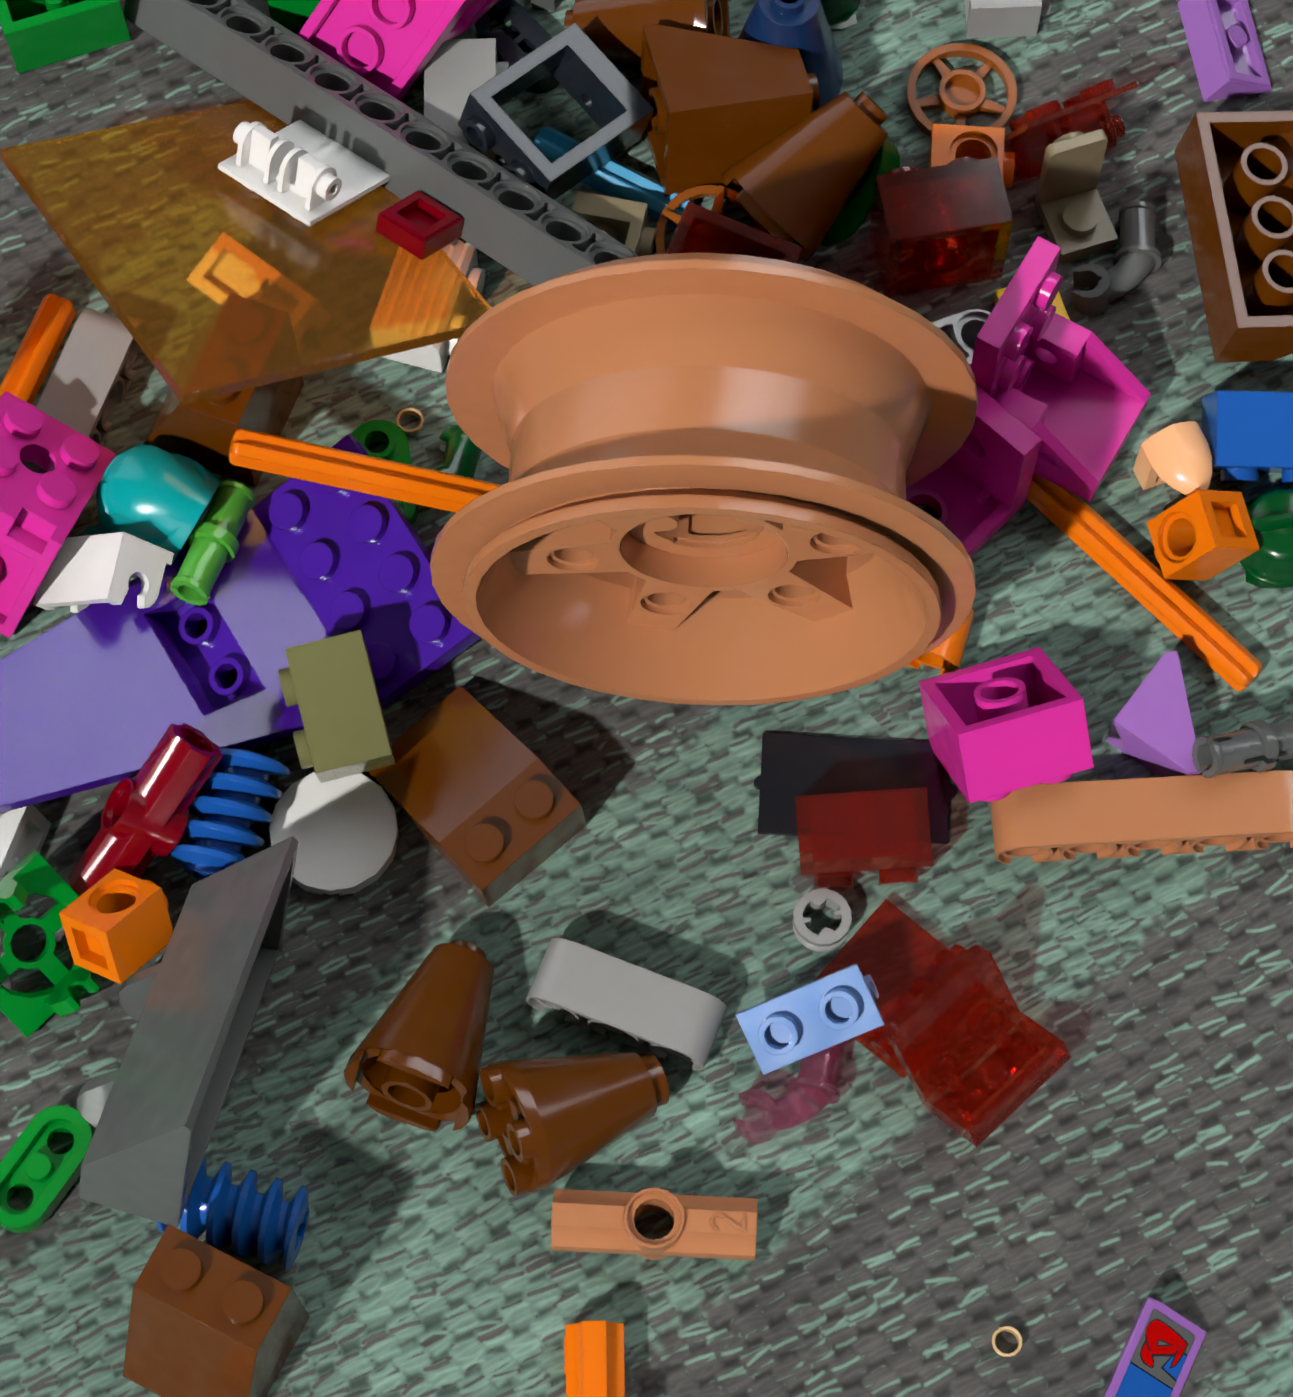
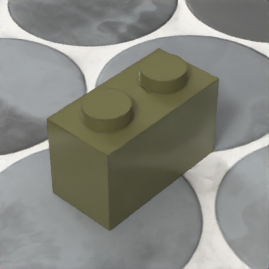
M361 630L285 648L289 667L279 669L278 675L286 706H299L304 729L294 731L293 737L302 769L314 767L317 778L323 783L396 764L366 642Z

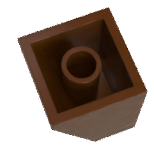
M658 24L643 25L640 94L655 109L645 128V134L665 197L701 185H721L727 188L741 186L736 178L726 186L721 179V174L729 166L811 114V110L819 108L820 92L815 73H806L798 49Z
M230 298L192 342L143 444L156 446L174 455L179 454L188 457L211 472L256 487L263 472L232 465L229 462V447L234 432L240 428L280 436L304 385L289 319Z
M169 1224L133 1286L123 1377L161 1397H267L310 1316L291 1287Z

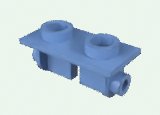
M857 963L736 1013V1018L763 1075L885 1025L875 1003V1000L879 999L877 987L869 974L863 976Z

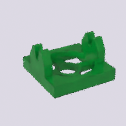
M35 850L31 851L0 880V928L3 930L1 939L2 953L0 954V1011L27 1038L54 1013L63 1017L76 1012L81 1007L80 997L87 992L96 993L101 988L104 979L103 976L73 964L69 971L53 954L56 946L55 933L62 927L59 912L79 896ZM28 895H39L57 901L40 918L29 915L19 917L14 912L24 907ZM34 924L40 926L46 936V945L43 952L33 960H18L11 951L10 943L12 936L17 929L24 925ZM18 968L27 970L38 968L54 986L46 990L24 993L9 990L1 984Z

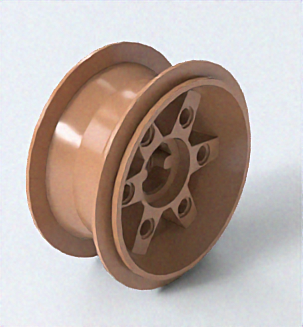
M700 252L654 254L618 259L580 268L520 291L487 310L464 331L452 349L445 378L447 403L457 424L470 440L497 463L509 469L508 483L472 500L454 514L439 532L430 560L432 585L442 604L462 625L508 658L538 673L568 684L633 699L712 706L791 702L846 691L884 678L941 645L961 627L970 614L976 594L973 561L962 542L949 529L925 511L906 501V487L940 468L961 448L973 429L978 408L975 375L964 353L944 331L916 311L859 282L831 272L784 260L741 254Z

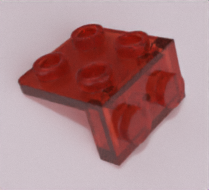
M981 945L970 947L961 957L952 962L933 983L898 1013L886 1029V1037L923 1105L933 1115L976 1147L1071 1058L1064 1041L1019 1011L991 952Z

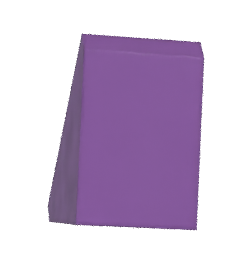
M1178 651L1165 652L1113 720L1106 741L1158 777L1201 775L1202 772L1196 770L1192 757V748L1196 738Z

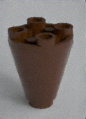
M631 1052L500 1060L480 1069V1080L486 1100L476 1103L475 1113L478 1126L487 1142L498 1140L504 1158L501 1160V1168L505 1183L513 1196H519L527 1192L535 1193L548 1188L653 1117L657 1107L666 1105L669 1102V1087L660 1062L651 1053L643 1056Z

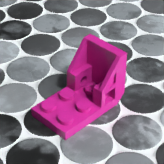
M321 0L298 33V36L401 101L440 45L464 33L499 0Z
M1038 236L978 333L971 369L975 375L976 384L1042 439L1034 473L1091 502L1148 405L1151 393L1092 331L1055 313L1056 307L1051 304L1063 281V276L1056 273L1061 247Z

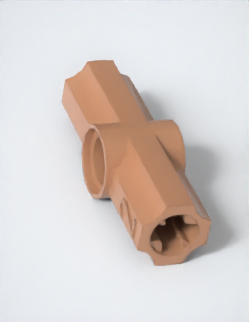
M657 1187L643 1189L638 1193L554 1189L551 1217V1251L639 1255L649 1260L665 1259L669 1256L755 1261L758 1199L673 1195L668 1190ZM657 1210L664 1212L671 1218L674 1223L673 1228L663 1238L654 1240L645 1238L636 1229V1221L647 1211Z

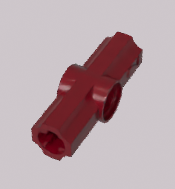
M171 723L134 779L124 778L112 790L102 812L101 829L68 876L72 890L82 895L114 868L140 878L155 855L159 857L168 855L183 835L187 825L189 805L222 758L219 746L209 740L202 731L188 724L175 725Z

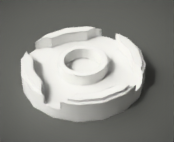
M312 772L293 783L275 805L272 815L274 818L269 826L271 846L292 836L299 841L292 881L307 892L323 895L322 893L329 895L357 893L377 881L394 859L399 837L395 807L383 788L362 773L321 783L315 772Z

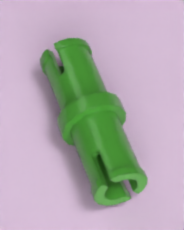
M229 480L220 482L217 494L203 522L197 523L188 537L190 549L170 586L173 594L179 599L193 605H206L224 564L231 562L235 558L239 549L237 537L250 509L253 508L256 501L253 491L245 485Z

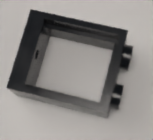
M573 23L469 94L458 126L463 130L464 137L472 148L480 153H484L486 157L518 176L525 183L532 185L555 200L638 142L655 109L580 27ZM549 73L556 78L601 128L553 163L542 154L500 107Z

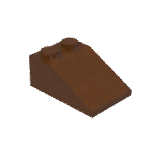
M461 685L391 744L396 764L366 771L488 908L586 826L582 806L532 751Z

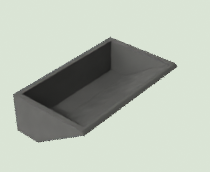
M293 836L193 883L162 962L134 973L123 982L119 992V1003L124 1011L138 1022L118 1070L88 1081L81 1087L77 1097L78 1111L85 1120L96 1127L81 1165L80 1199L163 1224H170L176 1228L179 1227L282 944L299 843Z

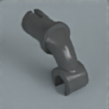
M1132 201L1119 208V249L1113 256L1114 266L1106 270L1098 264L1089 263L1073 270L1074 287L1093 288L1090 291H1073L1074 309L1089 316L1099 315L1108 308L1111 300L1130 292L1149 273L1155 272L1160 268L1162 256L1160 251L1156 249L1155 231L1157 208L1153 204L1146 201Z

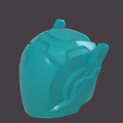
M139 443L135 447L117 455L105 469L96 492V507L100 525L88 526L84 533L86 535L126 532L173 552V563L178 553L188 541L193 528L200 521L221 479L188 457L179 454L174 455L156 446Z

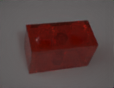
M927 787L795 796L794 807L800 879L814 878V889L853 887V876L879 874V885L883 886L913 884L919 882L918 871H929L933 866Z

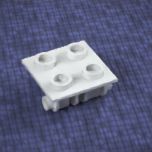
M298 120L276 133L267 129L259 121L252 123L248 121L241 122L233 134V141L238 144L237 154L218 163L219 170L309 227L387 183L391 175L302 120Z

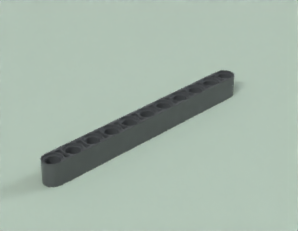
M125 0L124 14L131 23L287 125L302 120L391 175L390 181L381 186L400 199H404L419 190L462 217L464 224L460 238L533 286L580 268L618 259L638 257L636 253L532 185L525 183L518 176L245 1Z

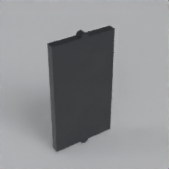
M763 733L761 776L754 779V787L760 790L758 834L948 844L949 800L955 797L956 791L953 787H950V775L935 756L930 742Z

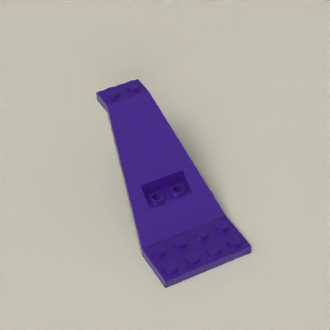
M350 434L331 447L368 455L361 442ZM290 478L250 509L237 537L239 542L238 552L231 562L224 564L206 605L189 604L179 599L170 589L174 577L177 576L190 549V546L178 553L171 565L165 566L159 595L150 608L139 609L137 607V596L141 592L142 584L140 578L136 577L128 582L129 590L121 605L109 603L92 604L0 659V813L119 782L124 778L136 777L171 723L175 725L188 724L202 731L219 748L229 749L246 748L293 735L294 731L304 729L299 706H286L279 680L278 670L289 667L285 648L361 630L366 642L383 709L400 699L481 637L462 625L442 604L432 585L431 554L397 500ZM206 618L207 629L202 636L197 637V625L202 619ZM236 668L237 680L232 687L227 688L226 677L232 669Z

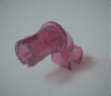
M848 1040L801 1059L797 1078L790 1079L787 1088L790 1093L786 1096L774 1100L767 1092L760 1089H749L739 1093L742 1106L758 1108L763 1111L761 1118L754 1122L733 1118L737 1133L750 1143L762 1144L774 1137L777 1131L791 1129L805 1123L818 1114L827 1104L838 1103L841 1093L836 1088V1082L844 1048Z

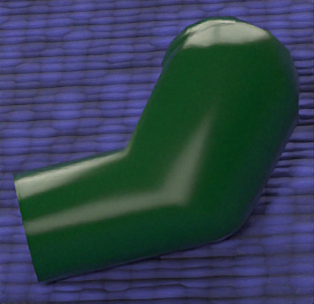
M451 425L439 437V439L446 442L439 445V450L444 455L442 464L429 469L473 478L482 450L470 440L459 425Z

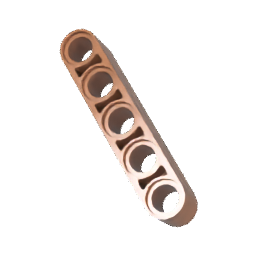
M1293 771L1228 773L1212 778H1205L1202 775L1054 784L1044 783L1011 791L1007 797L990 802L995 859L1002 864H1011L1010 857L1032 856L1033 862L1075 860V854L1097 853V859L1140 856L1139 850L1161 849L1162 855L1204 853L1203 847L1223 845H1225L1226 851L1268 849V843L1290 842V848H1293Z

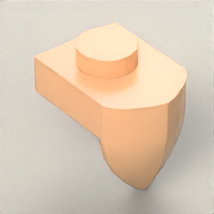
M1186 421L1172 424L1154 433L1140 445L1133 471L1143 491L1162 483H1167L1176 491L1187 496L1198 489L1208 490L1213 473L1212 455L1209 444L1197 422Z

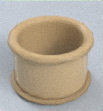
M412 407L405 408L398 413L396 424L404 431L405 435L414 436L422 430L424 418L418 409ZM413 415L420 419V424L417 428L411 430L404 429L400 425L401 420L406 416Z
M1012 1326L999 1327L992 1336L993 1349L1003 1357L1015 1356L1022 1348L1023 1339L1021 1334ZM1003 1331L1012 1333L1018 1342L1016 1350L1012 1353L1001 1352L995 1344L997 1334Z

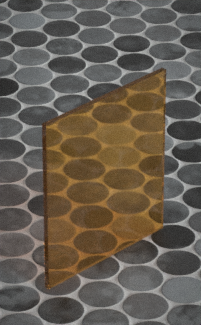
M251 100L1 148V160L183 405L460 338L473 322L492 308L442 249L421 260L376 232L378 213L400 201L396 195L384 187L380 186L309 227L219 170L218 163L237 154L238 144L233 141V134L241 122L248 121L252 123L259 121L274 133L289 126Z

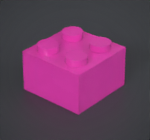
M1040 647L918 681L928 738L933 752L969 803L1001 800L1007 797L1011 791L1039 783L1054 784L1063 782L1070 778L1073 773L1094 768L1084 700Z

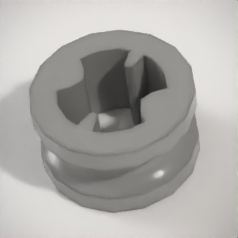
M827 888L814 889L805 893L797 901L793 911V932L801 944L816 952L830 951L839 947L847 939L852 922L851 909L846 899L838 892ZM825 906L830 907L835 911L833 923L840 922V926L835 931L825 927L819 935L809 930L811 918H803L804 914L808 910L819 913Z

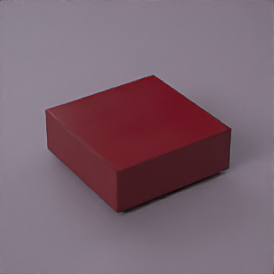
M417 190L378 213L376 232L417 258L424 260L462 236L464 219Z

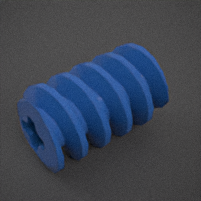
M219 748L222 758L215 767L218 772H212L201 787L209 796L195 797L190 804L192 813L200 820L187 821L183 837L193 845H176L171 852L173 860L186 873L198 880H202L246 859L240 853L242 847H262L264 840L254 833L250 826L252 823H272L274 816L262 808L259 803L261 799H281L283 792L268 780L270 775L289 776L291 771L285 765L252 751Z
M205 1155L180 1221V1230L197 1239L206 1231L207 1244L218 1250L224 1248L231 1239L233 1254L239 1258L248 1257L257 1247L258 1261L267 1267L275 1264L283 1254L284 1270L288 1273L299 1253L308 1224L310 1212L308 1187L302 1185L290 1202L283 1200V1179L276 1177L263 1194L258 1192V1173L250 1169L239 1186L232 1184V1163L227 1161L222 1164L214 1177L207 1176V1155ZM158 1222V1230L164 1233L168 1225Z

